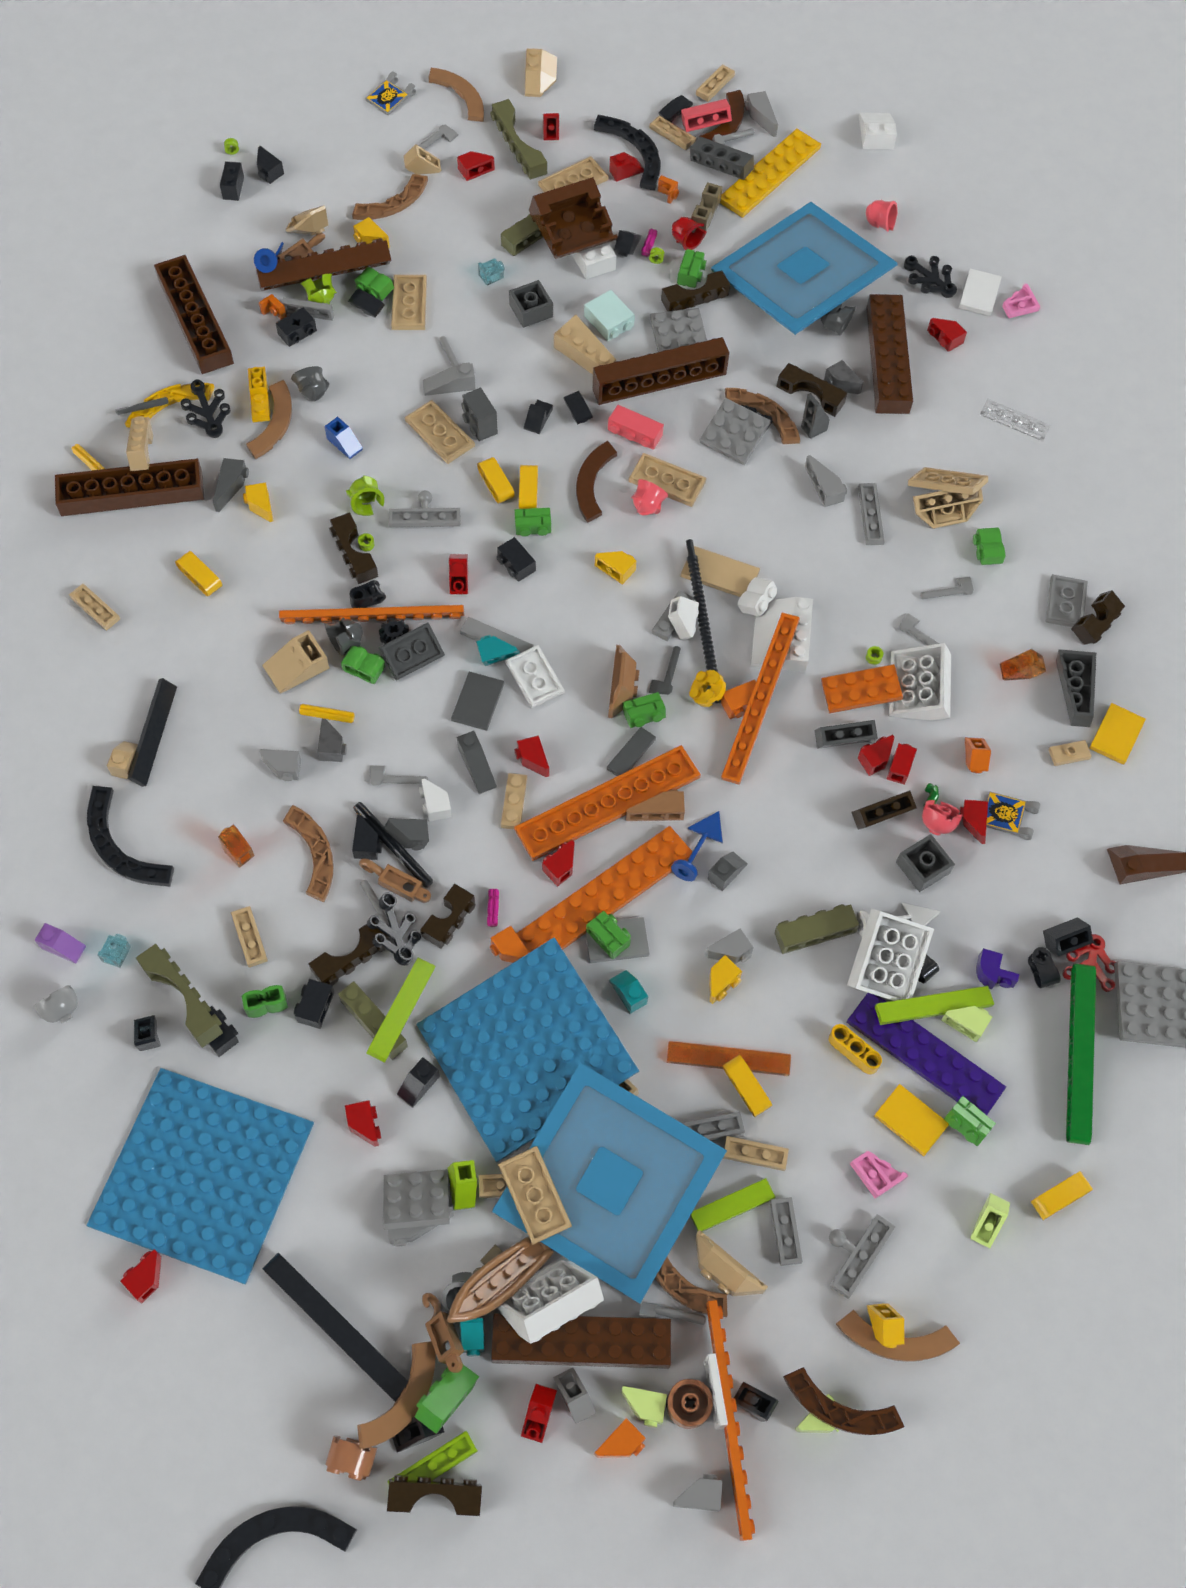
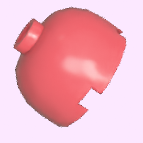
M927 800L922 811V820L925 826L930 829L929 831L934 835L947 834L954 831L963 816L962 814L959 815L960 810L942 801L939 805L934 804L935 800Z

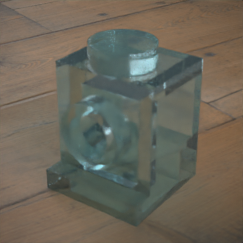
M494 258L483 264L481 262L478 263V274L487 286L504 278L505 267L502 261L498 262Z
M120 934L115 936L109 935L101 952L99 951L97 955L102 962L121 968L131 946L126 941L127 938Z

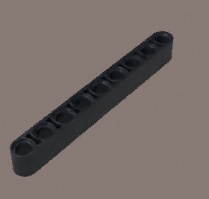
M277 1253L262 1269L396 1402L404 1388H406L408 1380L280 1253Z

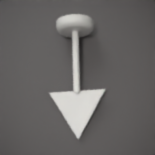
M902 903L907 915L897 917L906 920L910 919L912 922L925 926L938 916L941 911ZM865 910L858 911L856 915L860 925L858 932L861 937L869 917V913Z

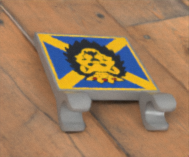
M394 71L365 98L367 102L387 115L392 113L409 96L416 94L415 85L412 83L408 84L405 91L394 85L398 82L397 73Z
M989 791L987 797V827L1018 835L1025 840H1031L1034 830L1029 827L1020 826L1024 811L1027 810L1032 814H1037L1040 803Z

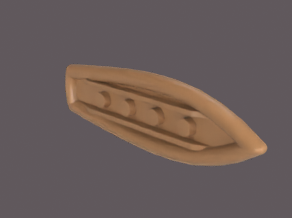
M528 1236L494 1257L463 1284L451 1305L447 1322L455 1323L476 1319L501 1306L519 1291L553 1255V1249L541 1242L532 1245Z

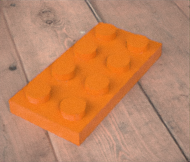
M895 664L821 678L829 713L903 700Z

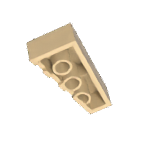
M574 315L554 333V348L591 374H593V367L616 362L614 356L577 315Z

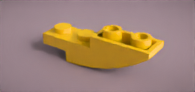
M265 367L248 368L253 423L270 421Z

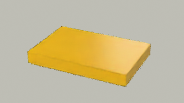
M1111 703L1089 749L1124 765L1146 718Z
M901 1084L896 1087L874 1115L875 1118L922 1156L926 1155L949 1125L947 1121Z

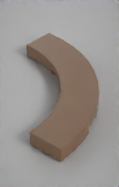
M431 67L429 83L453 88L466 102L468 120L484 122L483 102L472 84L455 73Z
M412 174L404 190L400 194L387 199L386 202L356 203L352 214L353 219L364 220L368 217L379 219L406 209L423 193L428 182V176Z
M284 380L269 386V391L274 399V412L269 425L257 438L246 444L255 459L269 452L273 445L282 439L289 427L292 417V401Z
M725 388V398L739 405L756 408L760 414L771 416L772 423L782 439V444H800V436L795 423L789 418V414L775 401L759 393L747 392L746 389Z
M292 805L283 822L296 830L304 838L313 857V873L306 894L325 902L332 884L334 869L330 844L322 828L312 817L302 809Z
M666 1257L655 1277V1280L665 1292L682 1305L707 1315L706 1303L717 1300L718 1306L721 1305L723 1317L728 1316L726 1294L710 1292L694 1286L673 1267L668 1257Z
M854 1310L836 1323L838 1328L855 1344H858L874 1355L894 1361L916 1362L935 1358L960 1344L946 1325L925 1336L904 1338L905 1344L897 1345L895 1348H886L875 1338L872 1326L859 1317Z
M431 1341L412 1344L410 1378L406 1388H404L393 1407L376 1419L357 1425L360 1449L378 1445L394 1437L415 1417L419 1409L416 1405L424 1394L428 1395L434 1376L436 1352Z

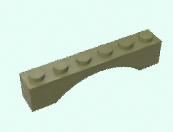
M506 99L492 104L491 118L496 122L499 132H502L505 142H508L511 152H514L517 162L522 165L524 174H527L530 180L546 175L547 161L542 152L528 146L515 132V108L511 101Z
M154 944L138 955L136 960L151 981L168 984L182 993L187 1009L185 1025L203 1048L223 1034L219 1027L222 1023L215 1014L210 1015L211 1008L205 1000L200 1002L199 998L201 995L196 988L190 989L188 985L191 982L186 975L180 976L178 972L181 969L175 961L170 962L168 960L171 956L166 949H160L157 944Z

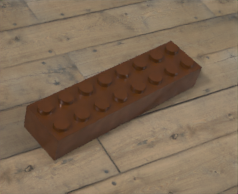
M382 238L372 240L373 242L370 244L360 242L351 248L350 245L341 246L337 251L331 248L324 250L322 254L312 252L301 258V255L293 256L289 261L278 259L276 268L269 273H263L256 268L260 290L265 291L298 284L309 278L317 280L322 278V274L336 276L364 270L367 267L373 268L388 265L392 260L387 240L383 241Z
M186 255L155 264L154 268L159 283L201 374L234 364L228 343Z
M870 294L866 309L875 411L880 414H910L913 404V392L903 295Z
M723 337L640 357H633L623 361H616L606 365H599L593 367L592 390L598 405L723 376L727 374L730 352Z
M198 458L149 464V469L130 471V467L127 466L55 475V501L61 516L204 500L203 476Z
M494 1314L491 1360L492 1363L669 1369L671 1366V1319L578 1316L576 1319L560 1326L558 1330L551 1331L539 1341L530 1344L517 1334L502 1314Z

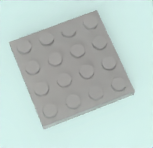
M1122 961L1114 963L1120 1041L1186 1048V969Z

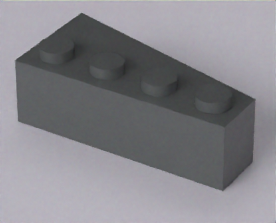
M1058 650L1056 664L1071 726L1091 727L1094 717L1096 652Z

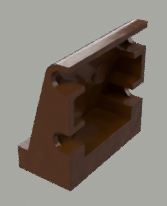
M594 177L534 195L529 207L530 215L533 222H536L555 259L599 246L618 238L617 234L613 235L612 233L613 224L606 207L601 206V194Z

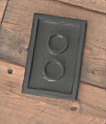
M429 622L379 647L395 680H399L445 656Z
M469 671L451 721L487 731L501 695L504 681Z

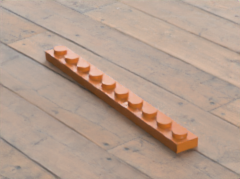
M464 605L280 610L279 618L285 624H295V621H303L305 624H311L314 621L331 623L332 620H341L343 617L350 620L358 619L359 622H368L369 619L387 621L388 618L395 617L397 621L402 619L404 621L406 618L423 620L424 617H431L433 620H440L442 617L460 619V616H464Z
M781 613L722 773V780L738 785L741 783L800 618L797 616Z
M717 1300L706 1303L712 1350L713 1354L716 1353L728 1425L724 1428L739 1536L740 1541L752 1540V1534H755L753 1519H749L748 1509H751L750 1495L746 1494L744 1486L748 1484L746 1470H742L741 1460H744L742 1445H738L737 1436H740L739 1422H735L734 1412H737L736 1400L731 1398L730 1389L733 1388L732 1375H728L727 1365H730L728 1351L724 1350L723 1342H726L725 1328H721L720 1319H723V1311L721 1305L718 1306Z

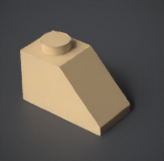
M416 144L404 155L405 168L416 175L441 172L440 159Z
M123 741L113 749L107 764L112 776L128 778L138 744Z

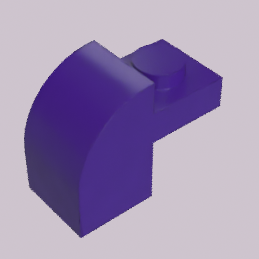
M983 948L978 956L976 974L979 981L984 986H988L989 989H993L996 983L1003 988H1014L1020 974L1000 969L1003 954Z

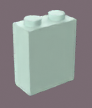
M612 290L584 304L585 318L607 341L618 337L621 333L634 327L635 315Z

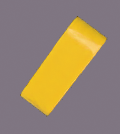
M494 457L477 463L482 479L498 504L515 497L510 482Z
M520 465L519 509L537 508L538 465Z
M189 551L175 561L179 570L206 596H210L223 586L217 575L193 552Z
M837 1024L832 1028L829 1034V1043L864 1073L870 1075L876 1073L882 1063L881 1055L847 1026ZM834 1033H841L844 1039L836 1038ZM856 1046L859 1048L860 1052L855 1053L851 1050L850 1047ZM866 1060H873L876 1066H870Z
M741 1055L722 1065L728 1078L754 1117L772 1107L770 1099Z
M1079 1171L1033 1199L1031 1204L1042 1220H1045L1092 1191L1093 1188L1082 1172Z

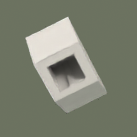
M682 596L671 600L668 618L680 640L684 641L693 638L695 634L699 603Z
M421 779L422 787H419L420 797L425 798V804H422L424 815H428L429 822L452 818L448 792L427 779Z

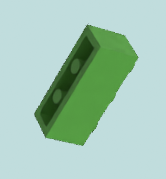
M463 1365L459 1373H453L447 1367L441 1375L443 1379L440 1382L436 1380L429 1389L430 1394L428 1396L424 1394L416 1405L419 1409L415 1418L436 1434L473 1390L479 1378L478 1375L465 1365Z

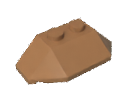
M617 644L608 718H613L622 712L623 702L637 697L638 686H634L635 681L639 680L640 671L636 670V661L621 645Z

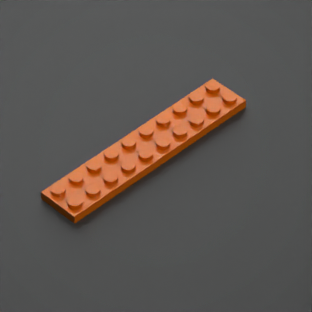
M680 745L515 826L514 830L532 861L558 849L564 842L574 841L625 816L627 809L662 792L677 790L699 779L701 774L683 746Z
M668 826L516 934L529 953L554 937L563 950L586 934V925L602 911H605L608 915L614 914L670 874L674 861L678 859L688 861L693 851L672 827Z

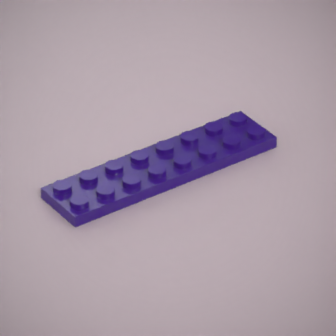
M867 993L846 1023L956 1102L964 1096L984 1114L988 1115L1007 1086L914 1020L880 1025L875 1005L887 1001L880 996Z

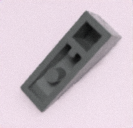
M809 393L807 395L801 428L811 439L827 431L830 419L815 397Z
M223 458L213 498L216 512H220L244 485L245 478H248L249 469L246 467L244 460Z
M475 731L458 736L457 746L478 793L481 794L497 788Z

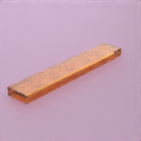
M669 1041L667 1063L723 1069L722 1065L741 1055L752 1072L789 1076L791 1054Z

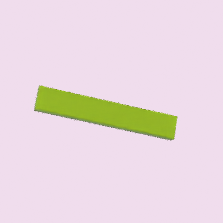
M419 957L417 958L366 1054L384 1063L386 1062L436 967L435 965Z
M983 986L878 1003L875 1005V1010L880 1025L945 1015L949 1010L971 1006L988 1008L994 1005V1001L989 987Z

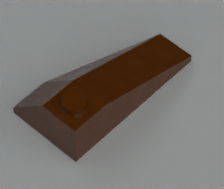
M1130 845L1107 849L1119 885L1186 873V852Z

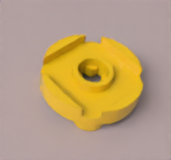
M715 670L699 671L692 683L689 696L700 706L710 707L713 705L711 703L716 700L719 701L723 697L726 690V682H724L723 676Z

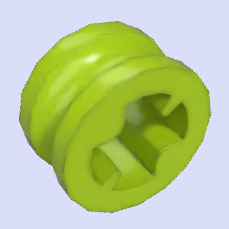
M234 138L226 139L224 141L225 152L230 155L236 154L239 151L238 141Z
M659 247L652 248L649 260L654 264L662 263L664 260V250Z
M364 533L358 537L359 548L362 551L366 552L374 548V538L371 534Z
M877 646L870 647L866 654L867 662L872 665L879 664L883 658V650ZM872 653H873V655L876 653V654L878 655V657L876 658V656H875V658H874V657H872L871 655H872Z

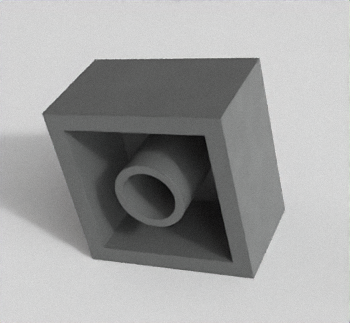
M539 280L509 290V305L523 328L553 317V302Z
M480 387L463 394L461 406L464 413L462 418L466 424H469L472 435H476L477 439L482 441L498 434L497 412L482 388Z
M932 834L902 851L896 861L897 865L919 893L950 874L955 865Z

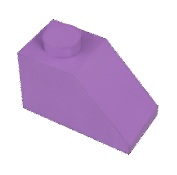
M44 923L35 938V942L41 949L75 964L86 948L85 944L68 933L47 923Z

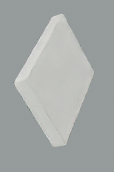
M970 268L959 308L991 316L1002 276Z
M539 645L506 660L509 670L531 708L565 692Z
M716 1353L708 1354L704 1360L707 1385L713 1399L712 1414L716 1430L724 1429L728 1425Z

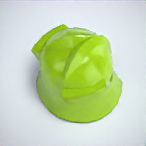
M322 274L320 279L312 281L309 278L301 283L307 292L308 301L330 304L334 294L337 293L332 285V274Z
M363 475V477L351 484L349 490H346L348 497L351 499V508L358 515H374L371 504H364L374 502L375 498L381 506H384V495L378 490L377 481L370 476Z

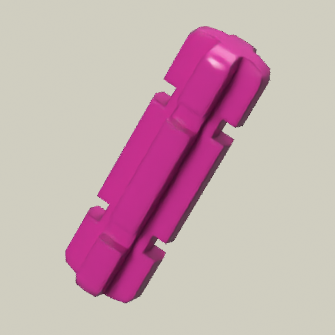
M651 228L643 244L644 246L641 249L642 256L648 257L650 255V250L657 237L656 229Z
M489 889L487 925L489 927H496L498 925L499 890Z

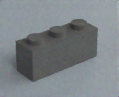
M875 720L826 726L814 730L817 749L869 742L878 738Z

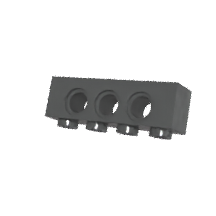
M699 137L690 147L691 161L744 180L754 169V155L712 140Z

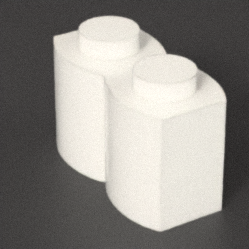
M757 577L752 579L747 591L741 595L738 601L741 612L761 616L767 610L768 603L776 596L777 587L771 580Z

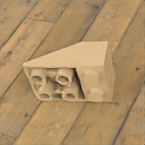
M309 630L292 638L262 665L280 694L329 669L326 655Z

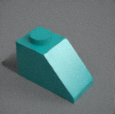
M483 636L479 641H476L482 663L485 666L509 659L520 653L517 647L495 636Z
M627 970L609 979V982L630 1014L647 1004V993L638 979Z
M483 1318L460 1322L461 1344L464 1353H467L469 1357L480 1356V1352H485Z

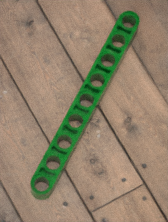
M1076 963L1073 964L1071 970L1067 1143L1090 1145L1093 1116L1096 967Z

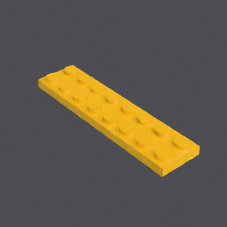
M796 128L754 165V169L744 180L738 179L721 194L720 204L743 218L821 148V143Z

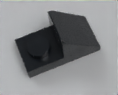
M538 399L535 405L530 404L524 429L540 434L553 410V405Z
M155 1015L134 1020V1045L139 1051L161 1046L157 1035Z
M745 1382L742 1383L734 1397L737 1406L750 1412L761 1422L768 1421L779 1402L776 1398Z

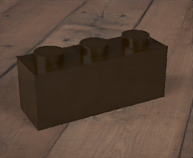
M909 790L851 813L859 830L917 809Z

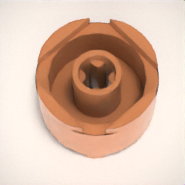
M683 1379L672 1387L666 1402L670 1419L684 1429H693L701 1426L710 1416L713 1407L712 1394L709 1388L703 1382L694 1379ZM685 1399H687L688 1401L693 1400L695 1402L693 1404L694 1409H692L691 1407H685Z
M333 1436L325 1463L327 1465L326 1471L334 1474L347 1472L349 1473V1478L359 1481L369 1477L378 1447L360 1449L358 1440L351 1438L342 1440L340 1439L341 1436Z

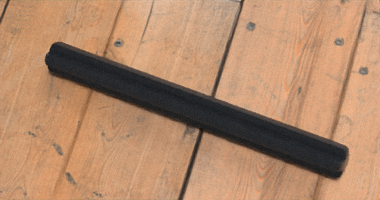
M362 802L355 804L353 807L354 811L364 818L384 844L422 882V885L425 888L429 887L433 883V879L398 841L385 831L384 826Z

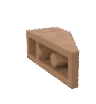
M669 790L668 792H662L627 809L626 821L684 820V791Z

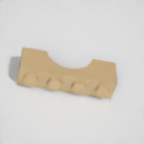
M138 416L131 419L126 449L130 471L149 469L148 444L153 442V432L149 417Z

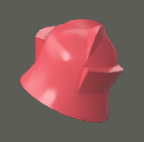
M881 199L875 200L866 208L868 222L874 227L879 228L880 226L887 232L889 229L893 231L898 214L896 201H883Z
M639 479L637 490L631 498L637 513L649 515L660 513L661 503L668 497V494L656 484Z

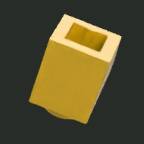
M726 955L711 967L709 992L710 1003L712 1004L717 1000L720 1002L727 995L726 991L731 987L734 989L742 981L740 978L743 971Z

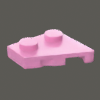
M1027 283L1023 285L1021 290L1016 291L1012 297L1006 299L1002 305L1008 318L1037 312L1040 309V305Z
M870 1151L863 1153L850 1163L875 1199L908 1177L905 1172H898L891 1167L890 1163L880 1160Z

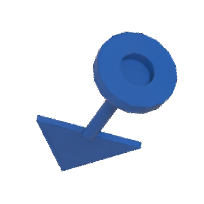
M284 243L280 244L276 254L268 248L258 250L254 255L256 268L263 273L273 271L277 266V257L282 253Z
M719 811L688 827L689 830L701 834L702 837L688 861L678 859L672 864V872L678 878L690 882L696 879L698 872L692 862L706 837L723 844Z

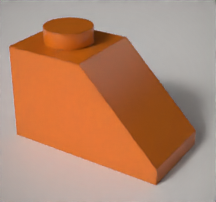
M755 679L725 691L720 703L729 719L744 716L756 684Z
M965 737V757L968 769L973 773L988 771L991 749L985 739Z
M512 926L507 927L490 938L491 946L489 947L495 956L498 955L502 961L514 963L529 953Z
M626 1418L595 1451L594 1455L597 1458L630 1457L632 1454L637 1456L645 1447L643 1442L646 1438Z

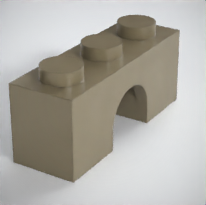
M707 182L702 192L700 205H696L691 219L697 223L705 224L703 227H699L705 231L708 230L721 201L722 186Z

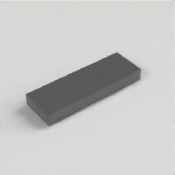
M640 727L609 763L607 770L616 776L631 770L656 740V736Z

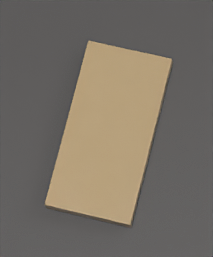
M590 156L538 181V186L543 192H547L594 177L596 185H599L608 180V175Z
M394 275L392 330H425L427 275Z
M433 400L405 417V421L447 464L475 447V442Z
M643 453L629 477V482L638 485L639 479L647 480L667 492L668 498L692 507L707 478Z
M924 467L908 480V486L974 495L988 483V476Z
M694 546L695 555L698 556L700 577L702 578L700 581H702L703 585L741 597L747 591L752 579L758 577L760 572L758 567ZM686 560L680 577L690 580L692 577H690V568Z
M537 1146L498 1164L532 1245L572 1227Z

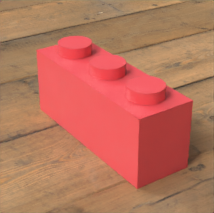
M727 99L681 110L682 122L686 132L732 121L730 105Z
M620 405L616 406L608 419L609 431L653 450L663 436L664 424Z

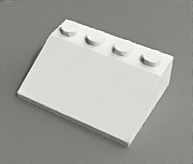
M790 597L772 600L768 603L767 610L761 616H755L751 666L762 667L781 613H786L799 617L800 621L782 670L806 672L809 660L813 599Z
M941 643L891 651V665L895 664L903 700L889 702V716L931 721L950 718L951 653L946 644Z
M871 909L847 985L893 1001L913 998L934 929Z
M561 1257L538 1270L519 1291L497 1309L517 1334L531 1344L539 1341L551 1331L558 1330L560 1326L568 1321L576 1319L583 1312L595 1308L597 1304L604 1301L597 1276L567 1258Z

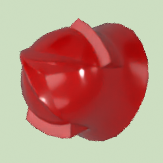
M681 217L672 224V235L676 243H680L685 250H693L698 247L707 231L699 228L705 224L697 223L688 217Z

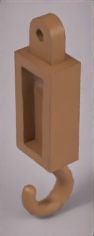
M317 234L307 243L304 239H301L278 255L277 260L284 259L287 256L301 255V258L307 257L308 253L314 252L311 248L317 246L325 239V234Z
M364 858L359 861V865L369 873L375 872L379 876L378 884L410 902H413L414 899L423 903L430 901L431 893L422 888V882L389 864L383 869L369 859ZM409 883L414 886L413 891L408 892L404 890V884Z
M425 1293L422 1296L424 1307L428 1308L431 1303L434 1308V1314L425 1326L438 1360L441 1363L447 1364L449 1371L459 1373L463 1367L460 1355L464 1353V1349L453 1323L447 1322L448 1314L442 1312L441 1303L437 1297L431 1293ZM448 1341L451 1347L449 1350L446 1349L445 1345Z

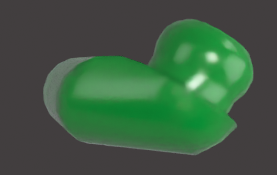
M928 783L925 788V792L930 794L927 800H935L934 804H936L939 798L938 786Z

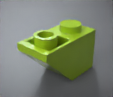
M474 1160L453 1162L447 1168L453 1211L474 1208L477 1188Z

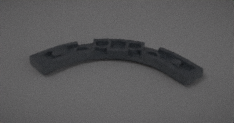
M598 115L594 124V130L617 135L632 143L641 153L644 160L645 168L640 181V188L655 191L661 168L659 151L655 143L641 129L637 130L629 122Z
M93 786L87 809V826L90 840L100 858L114 872L131 881L170 887L174 873L173 866L136 860L123 853L115 844L108 824L109 809L114 790L111 787Z
M282 1507L265 1511L243 1522L223 1539L207 1561L195 1584L201 1588H221L239 1558L255 1543L270 1536L285 1532L308 1533L324 1539L346 1552L357 1529L326 1512L313 1508Z

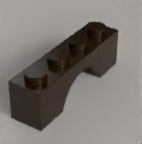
M722 270L708 274L706 283L698 289H685L678 284L662 288L661 301L667 312L692 308L729 296L730 283Z
M790 363L786 365L778 376L777 388L789 394L797 391H808L815 394L819 398L823 410L834 417L845 404L847 392Z
M349 512L330 519L331 527H329L331 536L337 539L335 541L339 551L343 552L342 558L345 565L349 564L350 566L349 572L352 579L355 578L357 583L361 584L377 578V566L371 554L357 552L351 547L354 539L358 537L357 526L351 513Z
M365 924L359 929L360 940L354 951L345 956H332L324 952L308 963L319 982L333 986L340 977L352 973L356 966L368 962L372 955L386 949L383 946H374L372 939L376 934L381 933L386 937V940L390 941L389 936L377 928L370 929Z
M394 1475V1479H389L388 1512L410 1513L414 1504L423 1496L439 1494L446 1497L453 1504L456 1515L480 1516L482 1485L477 1484L476 1479H463V1483L454 1482V1478H441L440 1482L431 1481V1477L418 1476L417 1480H408V1476Z

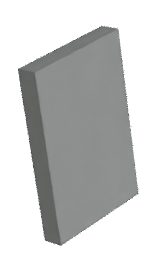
M1052 574L1045 622L1073 627L1080 617L1084 616L1088 581Z
M644 917L617 920V925L621 929L625 928L630 933L631 943L626 950L613 960L586 932L590 963L648 957L649 947Z

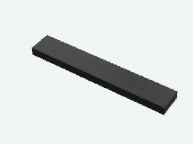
M164 678L158 680L127 778L141 787L147 786L177 686Z

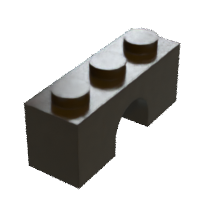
M1113 590L1101 593L1091 604L1096 612V617L1093 614L1080 617L1071 628L1084 645L1097 643L1102 638L1101 635L1112 626L1111 623L1121 615L1125 605Z
M455 883L443 898L444 906L452 911L451 915L440 919L432 914L420 929L421 936L440 949L445 944L448 945L453 938V932L456 928L460 929L464 923V917L467 913L470 914L476 905L474 895Z

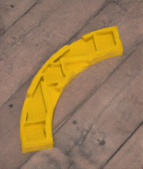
M204 383V394L207 401H209L214 390V384ZM191 384L169 386L144 399V402L167 397L168 404L132 412L125 425L130 428L131 419L138 416L151 419L163 408L181 402L182 399L199 400V398L192 393Z

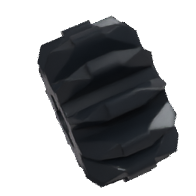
M396 617L394 621L388 619L387 624L382 623L381 629H379L381 643L386 644L408 633L409 626L404 623L403 619L399 622Z

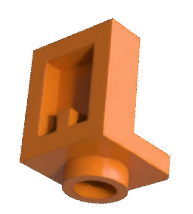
M661 175L658 179V191L668 195L667 203L671 204L673 199L678 197V182Z
M273 294L259 302L263 315L271 311L274 316L277 315L281 320L287 317L284 305Z

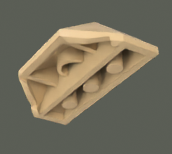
M527 48L525 96L541 97L556 82L557 57L543 49Z
M325 206L309 209L292 217V222L287 225L286 231L304 235L311 233V236L324 232V227L328 226Z
M979 489L974 495L936 491L914 496L915 513L933 529L967 522L983 502L982 489Z
M699 1229L695 1240L698 1267L701 1269L700 1273L709 1281L711 1279L718 1284V1289L726 1295L763 1294L766 1291L767 1285Z

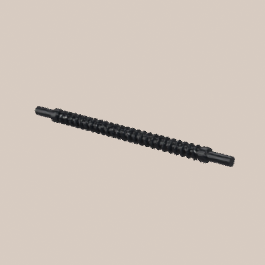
M688 539L686 540L688 551L687 563L690 568V577H692L690 580L692 581L693 595H695L694 599L699 603L697 618H699L698 626L701 627L699 631L701 632V641H703V654L705 655V664H707L706 669L718 672L717 664H715L716 660L714 659L712 636H710L711 632L709 631L710 623L707 622L709 618L705 608L706 601L704 599V591L702 590V581H700L702 578L700 577L701 573L698 567V556L695 555L693 540Z

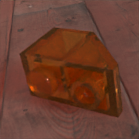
M1033 649L1000 663L1002 678L1005 681L1031 679L1046 672L1043 656Z
M234 824L222 830L218 836L224 852L239 868L255 856L252 848Z

